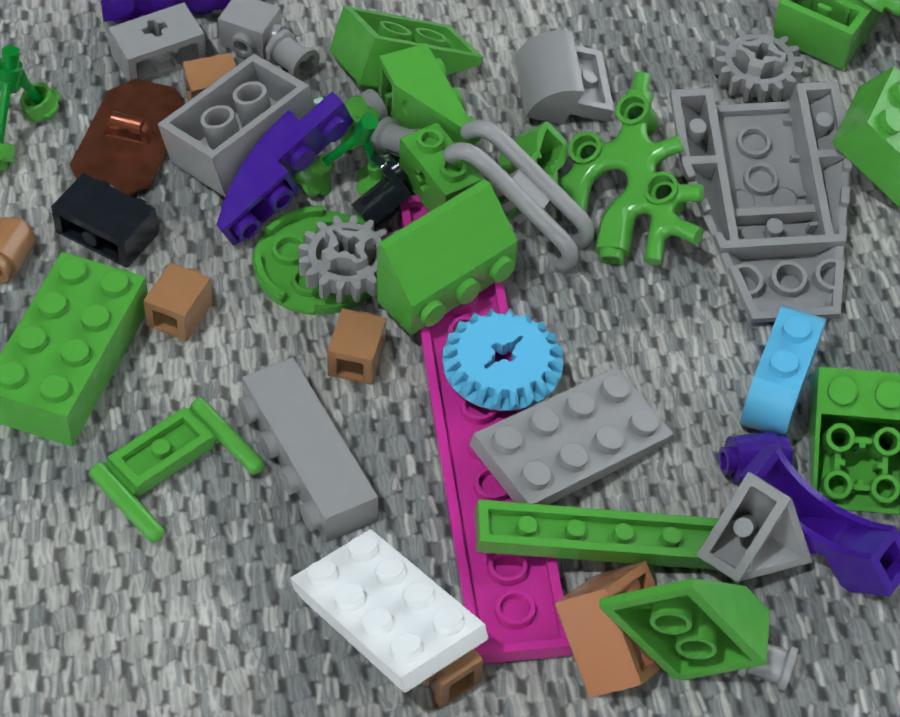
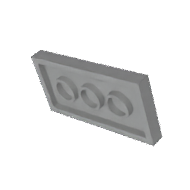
M616 367L474 433L469 446L514 502L549 505L651 454L669 443L674 434L620 369Z

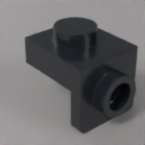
M376 153L370 160L384 178L351 204L365 222L371 219L374 221V225L376 223L383 224L390 220L399 209L397 206L412 195L403 184L409 177L393 158L386 162Z

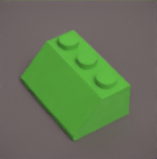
M486 179L481 180L378 243L377 302L410 335L415 334L426 326L431 327L435 325L446 313L460 304L470 303L479 292L495 282L499 283L506 280L515 270L518 240L491 184Z

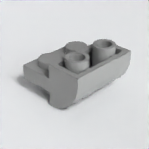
M554 30L541 33L529 39L516 53L515 62L525 117L560 125L565 123L570 114L608 122L615 110L602 51L575 45L572 31Z

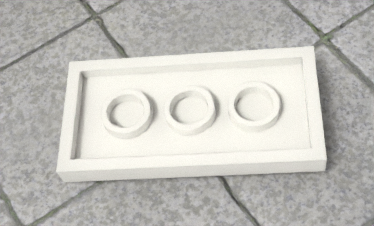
M371 529L290 578L293 589L301 599L404 693L488 640L486 626L480 619Z

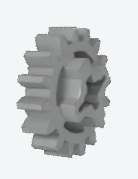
M753 27L752 33L747 35L739 29L736 32L735 39L725 36L723 45L717 46L713 74L719 75V86L730 85L728 91L730 96L737 93L743 94V102L747 103L751 97H756L759 103H765L767 97H771L775 102H781L783 93L791 96L796 83H801L804 57L798 56L800 49L798 46H787L789 37L774 38V30L770 29L766 34H760L758 28Z
M338 215L333 216V225L327 226L322 221L317 222V233L306 231L304 233V244H299L298 246L299 275L306 276V287L311 289L319 286V297L322 299L330 293L336 294L337 303H342L345 295H351L356 303L361 302V293L367 292L372 297L377 296L378 243L387 238V230L381 229L374 232V221L370 219L364 225L358 224L357 215H352L348 223H342ZM376 258V261L372 265V259Z

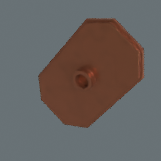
M134 79L108 90L69 164L76 180L82 173H85L99 181L103 180L110 183L115 189L127 195H132L150 187L167 154L158 123L185 104L177 89L167 85Z

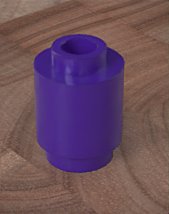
M773 431L729 436L725 441L724 447L719 449L718 460L721 472L724 475H730L733 483H741L738 476L764 445L779 446L785 457L793 465V452L790 441L786 435H777Z

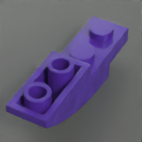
M333 91L301 120L288 110L258 141L241 165L224 199L216 224L233 246L251 239L257 234L261 225L275 212L285 209L291 203L294 195L300 191L292 177L298 171L308 168L313 163L316 155L331 142L342 138L347 132L348 127L354 123L344 102Z

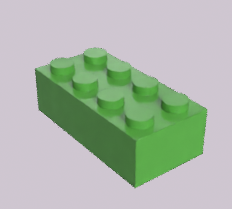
M61 252L0 354L1 425L73 447L145 317L143 300L148 295L146 276Z

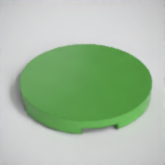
M310 206L289 211L270 222L264 228L265 233L259 239L252 259L255 279L262 291L278 305L288 310L308 315L340 313L342 308L349 310L367 300L371 296L367 292L361 293V302L358 303L353 300L351 295H345L343 302L337 303L336 294L330 293L322 299L319 297V286L308 289L306 287V276L299 275L298 246L299 244H304V233L306 231L317 233V222L319 221L330 226L333 225V216L338 215L342 223H348L351 216L339 212L326 211L324 206ZM357 215L358 224L364 225L365 221ZM376 258L372 259V265L376 261Z

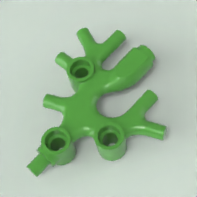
M646 72L634 73L632 89L627 90L625 96L617 103L616 115L622 124L617 137L610 142H603L593 132L577 134L570 141L568 147L569 156L574 161L573 167L566 175L558 179V185L587 213L590 191L597 177L603 176L607 171L615 169L621 170L626 174L628 180L626 189L608 206L599 224L595 252L598 254V260L601 263L624 264V259L630 256L635 220L641 214H649L651 217L644 262L650 265H660L662 263L664 245L668 237L677 236L696 245L700 242L704 233L703 228L678 217L685 209L687 202L704 201V185L679 184L673 174L666 171L656 172L657 166L661 161L681 153L685 149L679 135L656 143L649 139L655 133L659 120L652 108L653 95L649 92L651 75Z

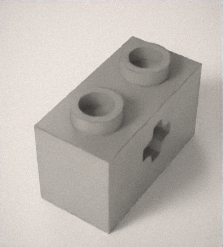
M185 3L108 28L111 55L128 82L134 79L148 81L182 69V62L206 57L205 33Z

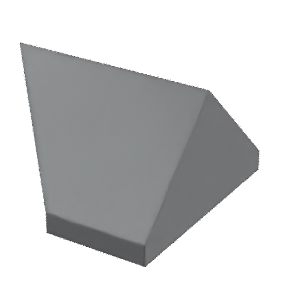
M751 472L746 474L696 555L738 583L813 563L792 498Z

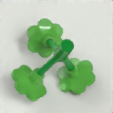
M351 96L344 102L354 123L348 127L347 132L339 139L341 145L328 155L321 154L318 157L316 156L308 168L298 171L292 177L296 183L302 185L306 194L311 197H316L319 194L324 196L331 192L329 181L331 174L329 170L333 167L332 162L348 150H354L358 146H363L369 162L367 166L359 169L357 173L359 182L356 185V191L363 195L384 178L370 160L376 154L371 141L372 134L378 126L379 113L374 107L367 106L366 101L360 96ZM382 157L386 162L390 160L387 157Z

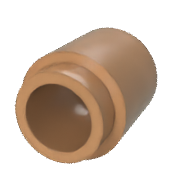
M18 217L0 218V284L6 283L10 277L14 278L36 243V237L30 225Z

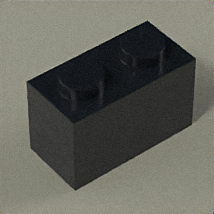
M82 173L51 206L56 233L125 268H128L158 235L155 208L151 207L145 200L135 199L115 189L110 183L103 180L99 181L85 173Z

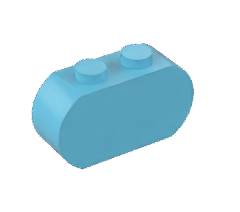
M784 305L780 307L753 377L740 425L761 432L773 431L777 435L787 436L816 357L827 319Z

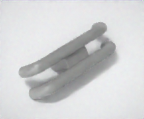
M473 120L464 124L460 130L463 139L470 141L478 137L488 140L517 169L509 175L481 148L463 142H458L445 148L443 152L445 161L456 163L463 160L475 166L494 185L492 188L497 198L502 195L506 197L500 204L505 212L516 207L518 210L512 218L518 224L529 219L558 248L561 256L555 261L556 270L561 273L571 271L578 263V250L586 248L594 239L595 228L591 218L499 126L487 120ZM549 201L576 227L577 233L572 238L544 210Z

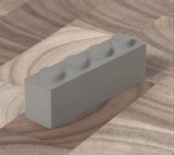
M291 357L243 376V397L238 399L241 413L247 424L250 425L256 422L261 432L258 433V438L265 456L268 459L276 457L281 465L279 476L286 492L289 495L297 493L303 504H300V512L307 528L311 532L318 529L325 543L378 521L377 494L295 359Z

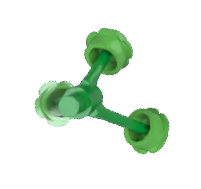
M11 45L2 48V58L0 59L1 170H8L9 162L16 163L18 161L17 158H14L16 145L3 143L10 95L18 92L21 87L24 89L20 97L22 112L27 115L26 118L29 121L35 123L52 119L58 112V102L61 100L59 91L55 88L51 89L46 83L31 84L26 72L23 70V64L19 61V48Z

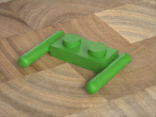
M199 397L191 403L188 409L183 407L107 456V462L95 464L90 469L89 476L149 542L155 543L163 538L165 530L136 497L142 496L214 448V443L217 441L251 474L255 475L262 472L265 467V461L203 397Z

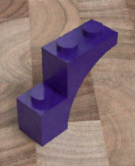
M764 445L738 476L740 481L742 482L746 474L751 472L792 498L809 552L825 556L843 588L850 592L891 596L900 584V533L896 526L864 519L836 505L813 488L795 470L779 446Z

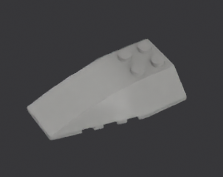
M838 81L796 83L790 100L786 102L716 105L713 88L670 90L669 96L675 133L681 137L685 151L679 153L681 169L688 184L704 185V201L697 202V205L750 322H775L782 305L825 319L839 318L842 303L845 264L843 254L847 238L846 215L850 199L849 177L852 162L832 144L845 116Z

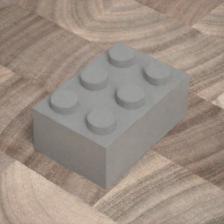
M252 54L158 123V127L171 163L226 197L241 165L270 127L288 110L301 120L315 107L308 84L256 54Z

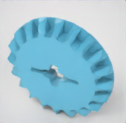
M492 308L487 315L483 316L474 312L469 321H459L456 330L448 334L442 356L445 376L452 388L460 396L480 407L498 411L520 410L544 400L559 383L564 363L563 349L557 343L556 333H549L546 330L544 321L538 323L532 321L529 313L522 317L514 315L511 308L505 314H497ZM495 352L501 355L512 352L511 362L507 359L495 362Z

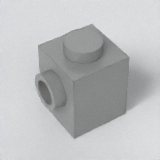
M231 0L218 18L220 45L232 49L242 57L256 54L265 59V48L273 35L281 30H285V27L281 25V7L260 0Z

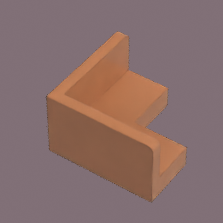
M646 561L597 574L554 603L586 691L590 697L640 686L661 670V667L599 608L600 598L654 587L655 583Z

